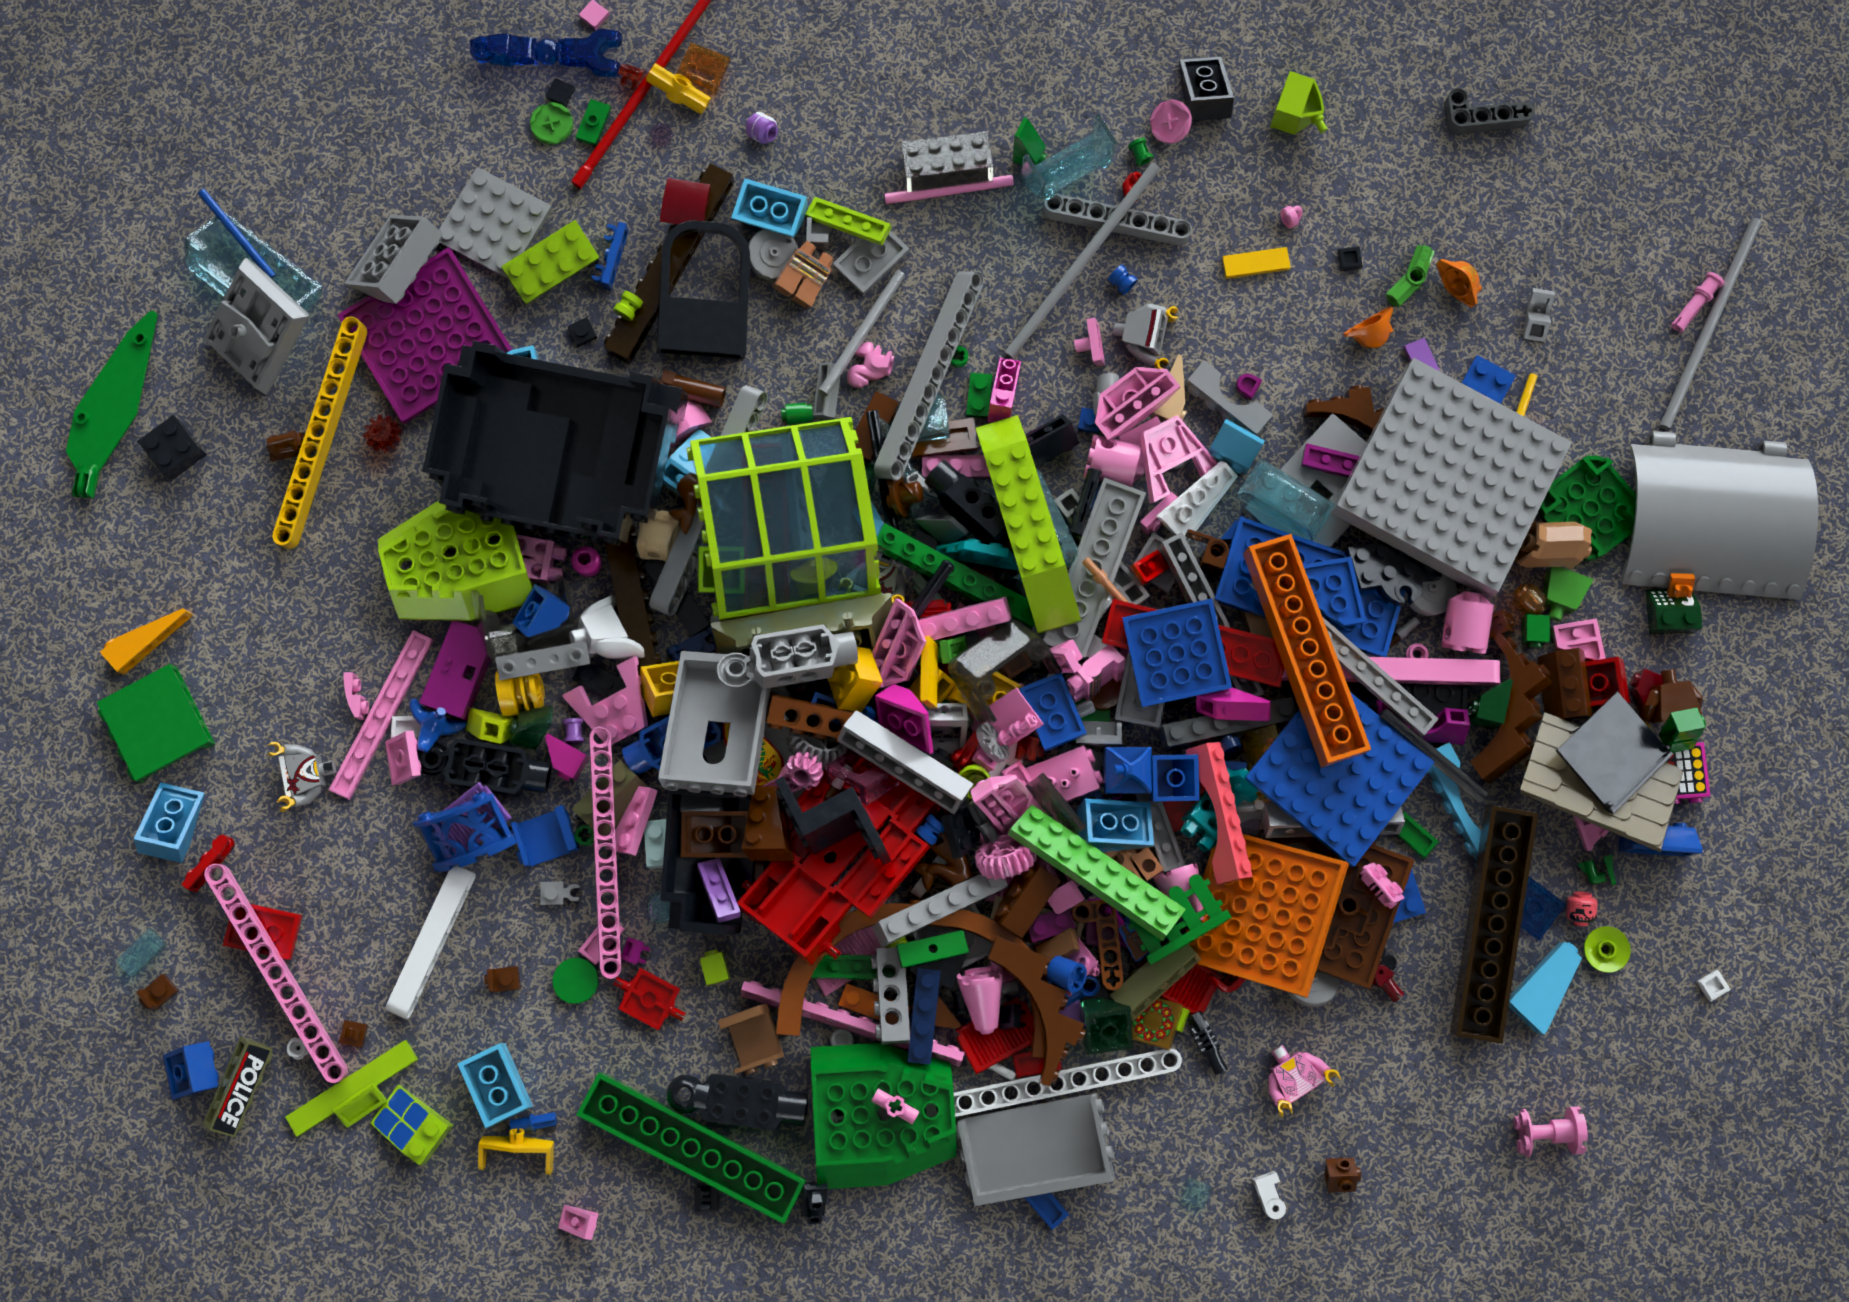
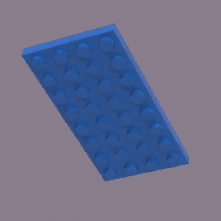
M1240 516L1214 600L1220 604L1266 619L1257 591L1250 586L1253 580L1243 553L1249 546L1289 535L1290 533ZM1292 534L1303 564L1347 557L1343 551ZM1379 589L1360 592L1366 617L1364 624L1341 627L1321 613L1323 618L1362 652L1375 657H1387L1401 606L1391 603L1387 604L1382 599ZM1400 590V594H1401V596H1402L1403 598H1404L1405 591H1404V590Z

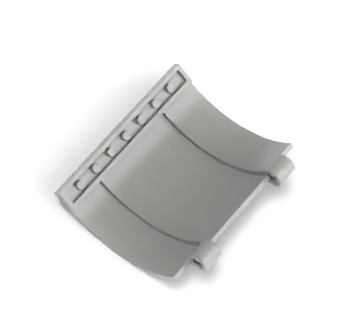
M1651 431L1649 433L1648 445H1630L1636 476V509L1630 551L1621 575L1622 584L1667 588L1670 573L1694 574L1695 583L1693 591L1801 600L1811 571L1818 530L1817 485L1809 459L1786 458L1787 444L1785 442L1762 440L1758 451L1676 444L1675 433Z

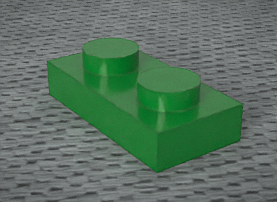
M971 372L966 417L988 419L992 374Z

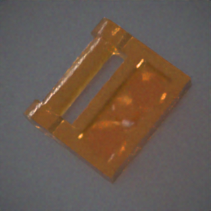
M691 42L677 74L683 75L692 83L705 87L711 93L717 94L731 60L728 56ZM691 67L714 76L713 81L690 73L687 70Z

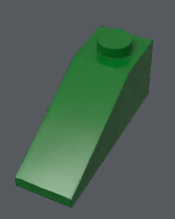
M1024 117L1014 136L1012 161L1036 172L1038 166L1042 167L1047 158L1045 154L1046 145L1029 119Z

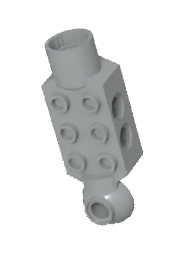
M824 624L755 635L751 643L750 656L742 653L725 655L717 665V674L719 679L730 687H742L750 681H756L763 689L832 678L835 667L858 663L856 640L853 632L833 635ZM734 670H738V671H740L741 673H740V674H732L731 672L734 671Z

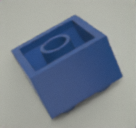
M535 584L512 623L525 636L531 637L559 628L561 623L565 622L568 618L570 607L557 595Z
M1198 754L1152 755V793H1150V801H1199Z
M209 1041L183 1046L163 1055L172 1100L205 1092L219 1086V1074L215 1070L213 1061L214 1051L210 1047Z

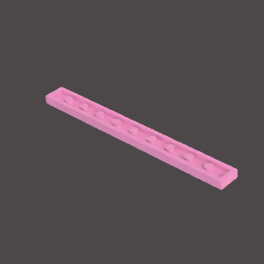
M744 981L741 988L742 997L779 1008L782 990L778 988L770 990L764 988L759 982L750 981L749 983ZM804 998L803 1017L840 1029H847L850 1032L881 1042V1039H876V1025L878 1024L872 1023L871 1019L863 1016L857 1018L851 1016L848 1011L842 1009L835 1011L829 1009L824 1003L816 1002L814 1004L807 1002V999ZM933 1039L932 1057L951 1062V1065L960 1067L965 1052H961L960 1048L953 1045H947V1047L940 1045L938 1041ZM909 1043L889 1044L909 1051Z

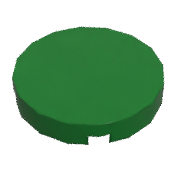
M569 958L563 961L556 968L553 975V988L556 995L563 1001L571 1004L582 1003L591 999L599 986V978L595 966L582 958Z

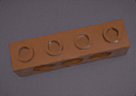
M770 693L766 723H769L768 727L782 730V726L789 727L791 732L797 734H804L805 731L812 732L813 737L826 739L827 736L835 737V741L838 742L837 739L844 724L855 711L842 710L837 707ZM789 709L795 710V717L792 720H785V712ZM811 714H816L818 717L814 725H808L806 722L807 717ZM833 719H838L840 722L839 727L835 730H830L829 722Z

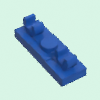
M619 222L617 228L612 224L607 225V229L613 231L614 234L612 236L604 235V240L611 243L610 248L606 249L604 256L606 267L604 268V266L596 264L595 269L601 271L602 274L600 276L592 275L593 281L602 283L604 289L612 290L629 233L627 224Z

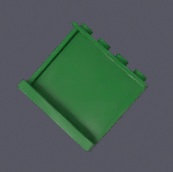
M168 664L96 702L99 707L98 714L104 722L106 721L109 727L107 729L108 735L113 741H116L119 747L117 753L128 766L126 771L133 781L145 783V778L203 747L208 749L216 745L178 668L172 664Z

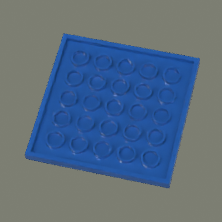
M1351 693L1371 747L1370 751L1364 755L1321 768L1299 709L1244 779L1341 860L1349 863V866L1352 868L1358 863L1435 761Z

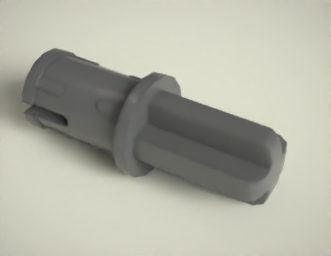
M972 800L967 804V807L975 820L974 826L979 829L986 844L995 842L999 836L993 828L991 820Z

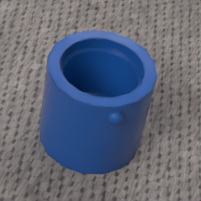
M1056 956L1050 961L1046 976L1049 984L1072 993L1078 992L1085 984L1087 970L1084 964L1062 956Z

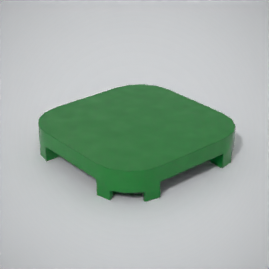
M1588 455L1582 458L1552 482L1538 511V514L1545 523L1577 522L1592 530L1590 545L1592 552L1583 561H1594L1602 557L1633 533L1636 493L1611 465L1613 461L1608 457Z

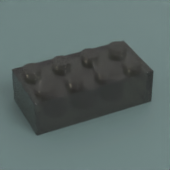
M987 131L901 142L908 193L993 182V164Z

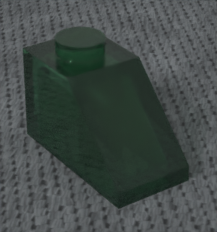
M548 705L519 712L515 720L510 721L508 727L510 743L536 750L552 725L553 706Z

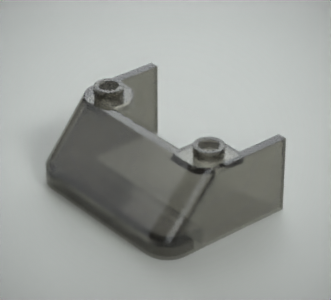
M555 575L558 597L570 607L568 618L565 622L561 623L559 628L531 637L525 636L513 623L500 626L498 615L493 611L485 610L483 595L477 590H471L476 625L486 654L491 659L495 660L496 657L571 644L569 632L575 630L569 583L566 578L561 575Z
M1017 619L1001 623L951 659L948 664L949 674L978 722L994 723L997 721L986 700L994 695L996 685L991 675L1023 651L1029 659L1036 661L1043 674H1061L1063 672L1046 642Z

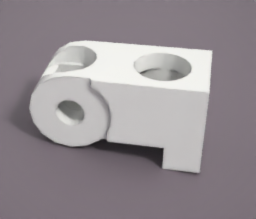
M1272 1171L1252 1178L1265 1214L1272 1219L1282 1218L1286 1212V1206L1279 1199L1274 1185L1280 1182L1277 1173Z

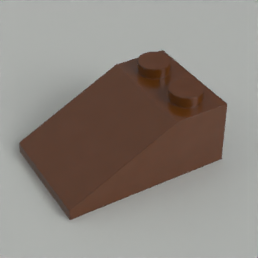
M682 811L681 857L748 858L742 850L749 811Z

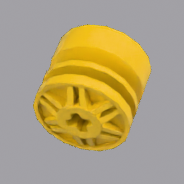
M496 671L497 698L504 717L520 714L521 704L524 705L527 713L533 711V705L536 711L544 710L545 691L543 680L539 673L500 680L498 671Z

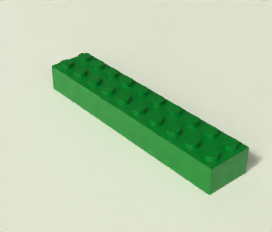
M598 1072L576 1114L783 1224L786 1223L803 1189V1185L807 1181L805 1177L675 1111L673 1108L604 1072Z

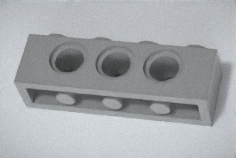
M896 947L876 948L875 955H871L872 969H876L877 978H873V992H878V1001H874L875 1015H879L880 1024L876 1025V1039H881V1045L909 1043L910 1030L906 969H901ZM887 967L892 968L895 971V976L886 978L882 970ZM891 990L895 992L897 998L894 1001H887L884 998V993ZM895 1014L898 1022L890 1025L886 1022L885 1016Z

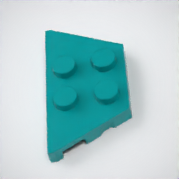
M968 539L967 541L963 540L936 547V551L954 560L1019 571L1014 554L1010 549L1003 548V545L998 543L987 545L982 544L977 539Z

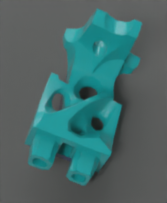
M1227 768L1232 793L1235 797L1236 810L1241 802L1247 801L1250 803L1256 800L1258 796L1255 793L1259 791L1244 779L1249 771L1246 768L1236 771ZM1205 790L1199 797V801H1196L1181 818L1184 824L1180 830L1189 838L1197 833L1201 837L1197 842V847L1203 852L1209 851L1217 844L1216 813L1212 800Z

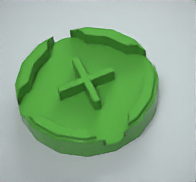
M551 102L536 108L532 113L530 126L535 138L541 143L555 145L565 141L571 135L573 118L569 110L562 104Z

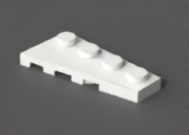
M1220 461L1156 517L1174 536L1183 533L1185 537L1188 529L1197 531L1238 477L1237 474L1226 462Z

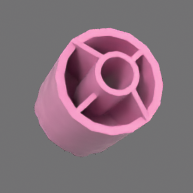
M1093 435L1091 447L1095 449L1090 448L1087 463L1091 465L1086 464L1083 477L1086 478L1088 468H1094L1102 472L1099 481L1103 482V479L1107 478L1132 487V483L1139 478H1143L1145 469L1141 445L1117 439L1108 441L1104 436Z
M1463 591L1452 598H1448L1441 647L1486 654L1494 604H1491L1481 593Z

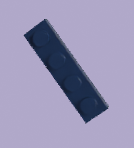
M917 968L907 1062L931 1064L941 970Z

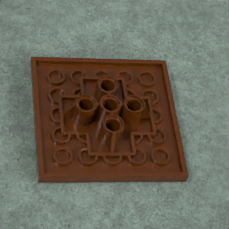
M1315 837L1273 838L1272 841L1341 860ZM1371 844L1354 867L1351 868L1348 865L1317 971L1362 988L1371 989L1400 901L1391 909L1388 906L1385 907L1378 899L1383 892L1375 896V893L1380 888L1376 887L1371 891L1370 888L1376 883L1368 887L1361 880L1362 876L1359 873L1364 870L1363 866L1373 862L1376 865L1380 864L1387 872L1386 877L1391 883H1397L1404 893L1415 859ZM1345 901L1352 902L1355 910L1347 912L1343 908V903Z

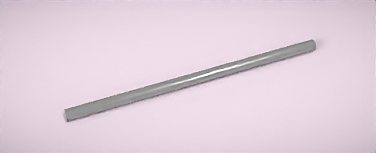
M1153 162L1149 165L1005 350L1009 357L1012 359L1015 357L1160 170L1158 165Z
M1752 218L1724 279V285L1719 290L1659 427L1665 430H1670L1762 224V221L1758 218Z

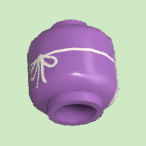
M756 112L746 121L747 136L761 144H767L777 136V123L772 117L762 112Z

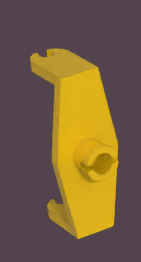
M517 1128L509 1130L510 1136H482L478 1143V1170H484L487 1149L512 1153H546L545 1173L546 1175H551L553 1171L554 1141L524 1137L523 1129L519 1128V1133H517Z

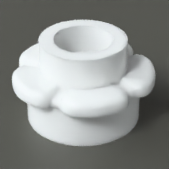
M300 1037L292 1038L287 1045L288 1055L296 1060L303 1059L309 1053Z

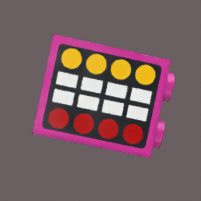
M1697 742L1693 749L1673 753L1666 763L1675 765L1683 770L1674 805L1680 804V800H1688L1689 804L1702 803L1704 798L1711 796L1704 742Z

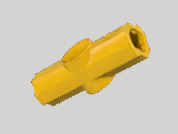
M656 63L646 77V81L665 92L666 97L676 104L683 103L700 115L703 114L710 102L711 97L691 86L692 83L688 78L679 74L674 75Z

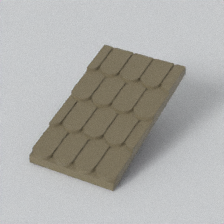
M1544 713L1520 793L1661 853L1683 770L1665 762L1614 814L1609 813L1556 752L1579 728V725Z

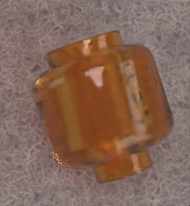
M1533 583L1521 584L1512 594L1513 605L1523 615H1539L1546 608L1544 605L1546 595Z

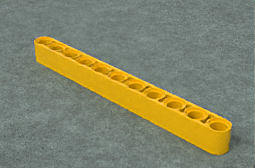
M347 317L341 323L272 535L273 541L286 549H293L300 542L367 336V327L355 317ZM358 325L357 330L351 333V329ZM351 346L350 351L344 354L345 348ZM344 366V371L341 374H337L338 369ZM337 387V392L331 395L332 389ZM330 408V413L324 416L325 410ZM324 429L323 434L317 437L318 431ZM317 449V454L311 458V452ZM310 470L309 477L304 479V473ZM303 491L302 498L297 500V494ZM296 512L295 519L290 521L291 514ZM289 533V539L283 542L284 535Z

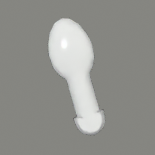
M999 1063L988 1068L1010 1081L1016 1077L1015 1072Z

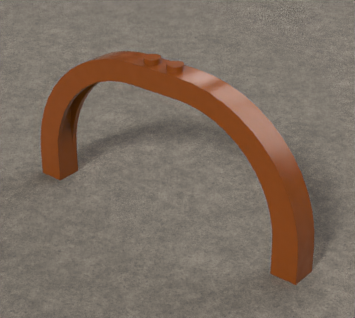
M910 900V904H883L871 919L859 910L847 913L838 923L841 931L833 939L831 945L835 946L851 934L872 927L878 921L921 901ZM961 909L927 925L967 931L984 938L992 944L998 936L1030 950L1018 936L1000 923L968 910ZM826 952L821 954L812 966L799 956L794 961L781 993L776 1034L800 1036L805 992L813 972L827 954ZM1045 977L1041 978L1042 981L1047 982ZM1030 997L1033 1014L1031 1057L1044 1058L1045 1041L1043 1026L1038 1010Z

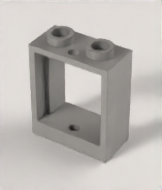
M921 703L928 712L930 726L960 727L959 738H932L933 749L941 748L949 753L948 757H951L955 750L964 747L966 744L968 725L967 703H937V708L931 709L924 703Z

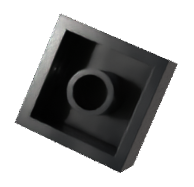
M175 415L169 417L137 441L162 475L170 481H173L207 455L187 427Z

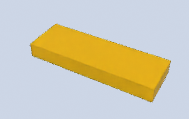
M1287 247L1222 257L1225 279L1286 271L1291 268Z
M925 636L926 644L921 652L920 701L931 709L937 708L938 643L930 636Z

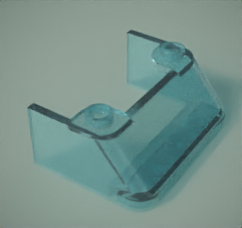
M1098 114L1095 116L1091 135L1041 163L1035 165L1028 154L1024 155L1020 179L1040 199H1051L1057 194V191L1100 167L1102 169L1108 167L1113 162L1112 159L1115 154L1117 141Z

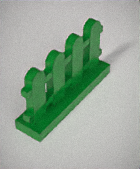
M1194 874L1189 879L1191 889L1183 892L1180 887L1173 886L1169 890L1170 898L1186 910L1182 915L1184 921L1177 925L1175 924L1166 936L1170 943L1163 947L1159 943L1162 940L1129 918L1131 924L1128 927L1130 931L1135 929L1143 942L1140 948L1142 951L1148 950L1149 955L1146 958L1151 966L1232 918L1227 909L1222 912L1220 906L1223 903L1221 899L1216 901L1207 887L1211 884L1208 879L1203 880L1200 875ZM1193 894L1197 896L1204 908L1197 913L1187 899ZM1207 914L1210 919L1202 923L1200 918ZM1187 926L1190 931L1182 935L1179 930Z

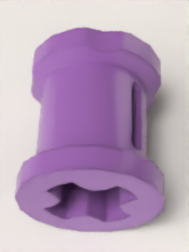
M569 718L563 720L566 730L564 743L584 742V738L581 735L583 719Z

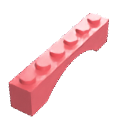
M1220 742L1205 743L1186 749V755L1198 754L1199 781L1209 794L1216 813L1217 844L1212 865L1217 884L1231 883L1252 877L1251 864L1248 860L1246 843L1242 835L1240 818L1237 814L1235 797L1232 793L1229 773L1224 760V751L1221 748Z

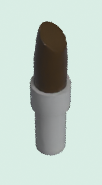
M1413 617L1403 627L1395 631L1389 648L1403 640L1410 631L1420 624L1416 617Z
M847 764L844 765L838 776L832 781L823 801L835 796L841 790L853 768Z

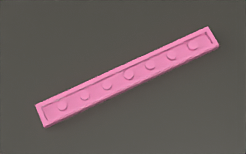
M412 630L328 789L329 791L348 800L352 798L392 721V716H395L434 641L432 638Z

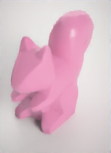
M871 342L862 344L855 355L864 358L863 365H854L848 370L847 382L854 388H863V386L869 384V380H879L884 376H889L894 362L892 351H888L886 355H881L882 349L880 345H877L874 349V345Z

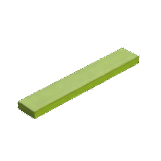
M404 1040L285 1116L296 1137L335 1114L333 1112L334 1107L371 1082L377 1087L416 1062L418 1058L408 1041Z

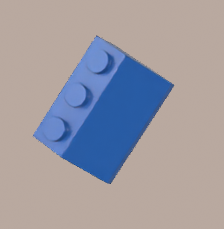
M1672 823V826H1668L1661 853L1619 835V852L1681 857L1703 853L1696 829L1687 827V823Z

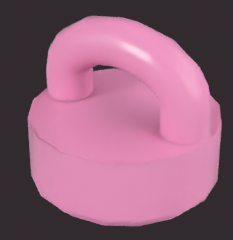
M1287 206L1281 209L1280 216L1283 224L1289 229L1297 226L1303 211L1300 206Z

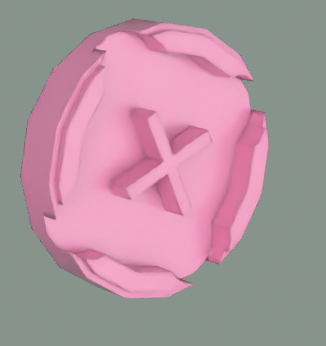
M1174 99L1160 103L1153 110L1150 118L1152 134L1157 140L1167 144H1174L1183 140L1188 134L1192 123L1189 108L1184 103Z

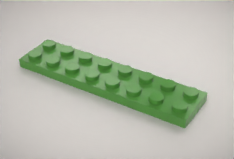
M1031 805L1007 834L1162 941L1186 910L1091 844H1087L1080 836L1034 805Z

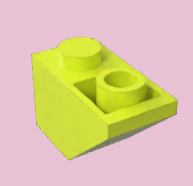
M469 708L466 730L478 739L501 744L510 739L513 717H504L501 714Z

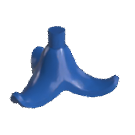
M412 699L409 703L414 719L421 726L417 748L425 753L431 749L441 735L455 734L466 728L467 723L463 720L446 719L444 716L446 711L442 707L431 712L425 709L417 699Z

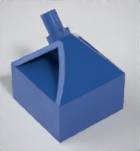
M1152 747L1103 748L1104 794L1152 793Z

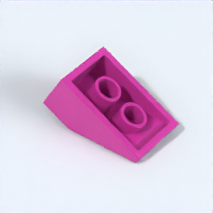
M893 684L875 695L879 725L917 749L928 754L933 753L928 712L912 691Z

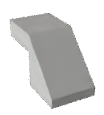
M1532 288L1526 310L1523 339L1546 341L1551 325L1549 314L1555 298L1554 291Z

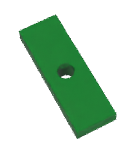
M963 930L896 945L901 969L969 953ZM929 947H933L935 953H931Z

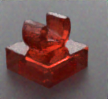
M629 64L620 65L618 74L623 75L620 84L624 86L627 83V79H630L632 81L631 89H636L639 84L638 81L644 79L646 71Z
M1035 737L1020 739L1017 743L1014 759L1035 761L1036 756L1043 757L1044 749L1038 746L1039 739Z

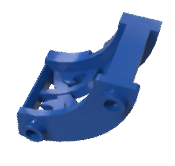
M483 791L472 796L471 801L440 812L430 813V811H427L417 816L418 820L413 822V826L419 827L435 859V862L431 864L436 872L449 871L456 865L463 867L478 861L476 857L480 855L486 856L488 853L489 856H492L517 843L492 793H485ZM485 804H489L494 815L487 823L482 822V820L487 816L488 811L484 812V814H478L477 808ZM495 821H497L503 835L491 827ZM453 822L476 830L468 840V850L459 842L448 839V833ZM480 833L483 834L479 838L483 841V844H478L475 840ZM452 847L456 849V853L452 851Z

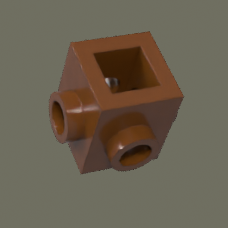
M1331 1158L1325 1160L1324 1177L1328 1193L1356 1192L1357 1182L1361 1181V1171L1359 1167H1356L1354 1158Z

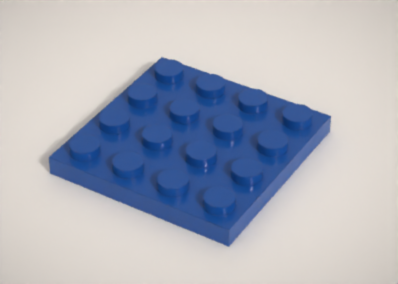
M1212 598L1122 617L1141 708L1232 688Z

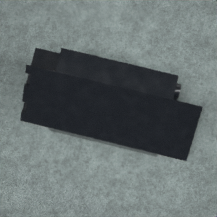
M687 789L669 790L660 901L670 902L668 928L718 935L741 933V909L739 918L718 923L699 875L697 863L716 858L681 857L682 811H749L752 795L747 794V796L741 797L726 792L722 795H717L710 791L702 790L699 793L690 792ZM720 858L736 902H738L747 892L741 888L742 884H745L744 881L748 880L750 883H754L755 861H750L749 858Z

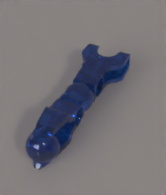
M598 29L587 38H558V42L548 37L542 38L537 42V38L512 36L509 33L482 35L470 40L469 50L472 58L483 64L490 63L514 67V65H538V61L547 66L558 62L559 65L588 67L598 77H618L622 72L620 63L617 60L605 58L603 54L609 48L620 47L623 35L617 30Z

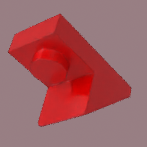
M1157 549L1131 565L1128 569L1143 586L1170 567Z

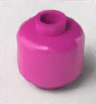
M588 546L580 547L572 555V567L577 574L582 577H593L599 573L602 567V559L595 549Z

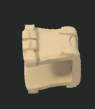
M657 510L655 521L648 520L647 524L639 522L637 550L641 559L667 561L681 528L677 526L679 521L673 519L669 515V511Z

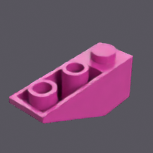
M1000 357L987 422L993 423L1011 417L1021 361Z
M1233 687L1196 696V711L1214 719L1270 720L1271 701Z

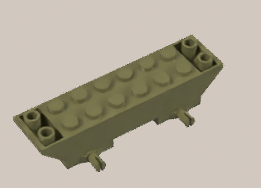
M891 593L877 594L712 622L711 628L718 654L742 653L750 656L751 643L755 635L822 624L833 635L853 632L857 647L868 648L872 652L893 604Z

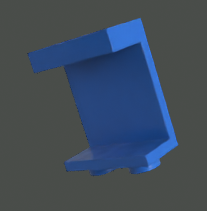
M566 806L555 807V811L520 823H511L512 829H510V832L514 835L518 844L519 851H516L520 864L524 863V866L529 868L580 850Z

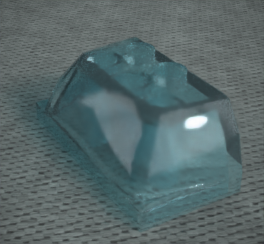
M1259 458L1236 494V497L1302 538L1311 541L1315 540L1335 505L1330 500Z

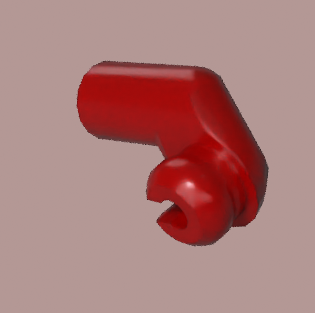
M1139 172L1129 174L1123 182L1122 190L1124 197L1142 176Z

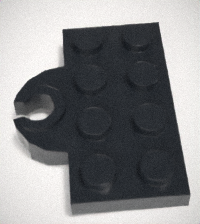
M1385 542L1348 547L1345 550L1346 556L1352 558L1359 592L1379 589L1382 599L1387 604L1391 603L1396 606H1402L1405 603V599L1401 596L1400 590H1404L1408 594L1407 602L1411 605L1422 594L1423 582L1439 580L1442 577V573Z

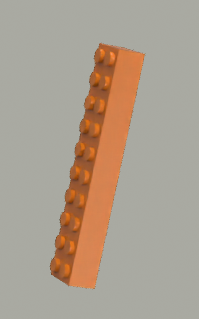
M1292 534L1249 546L1243 553L1320 767L1323 768L1364 755L1371 750Z

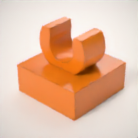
M1670 573L1667 587L1668 597L1691 598L1695 583L1694 574Z

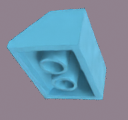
M744 179L731 219L794 238L803 224L805 213L808 209L807 196Z

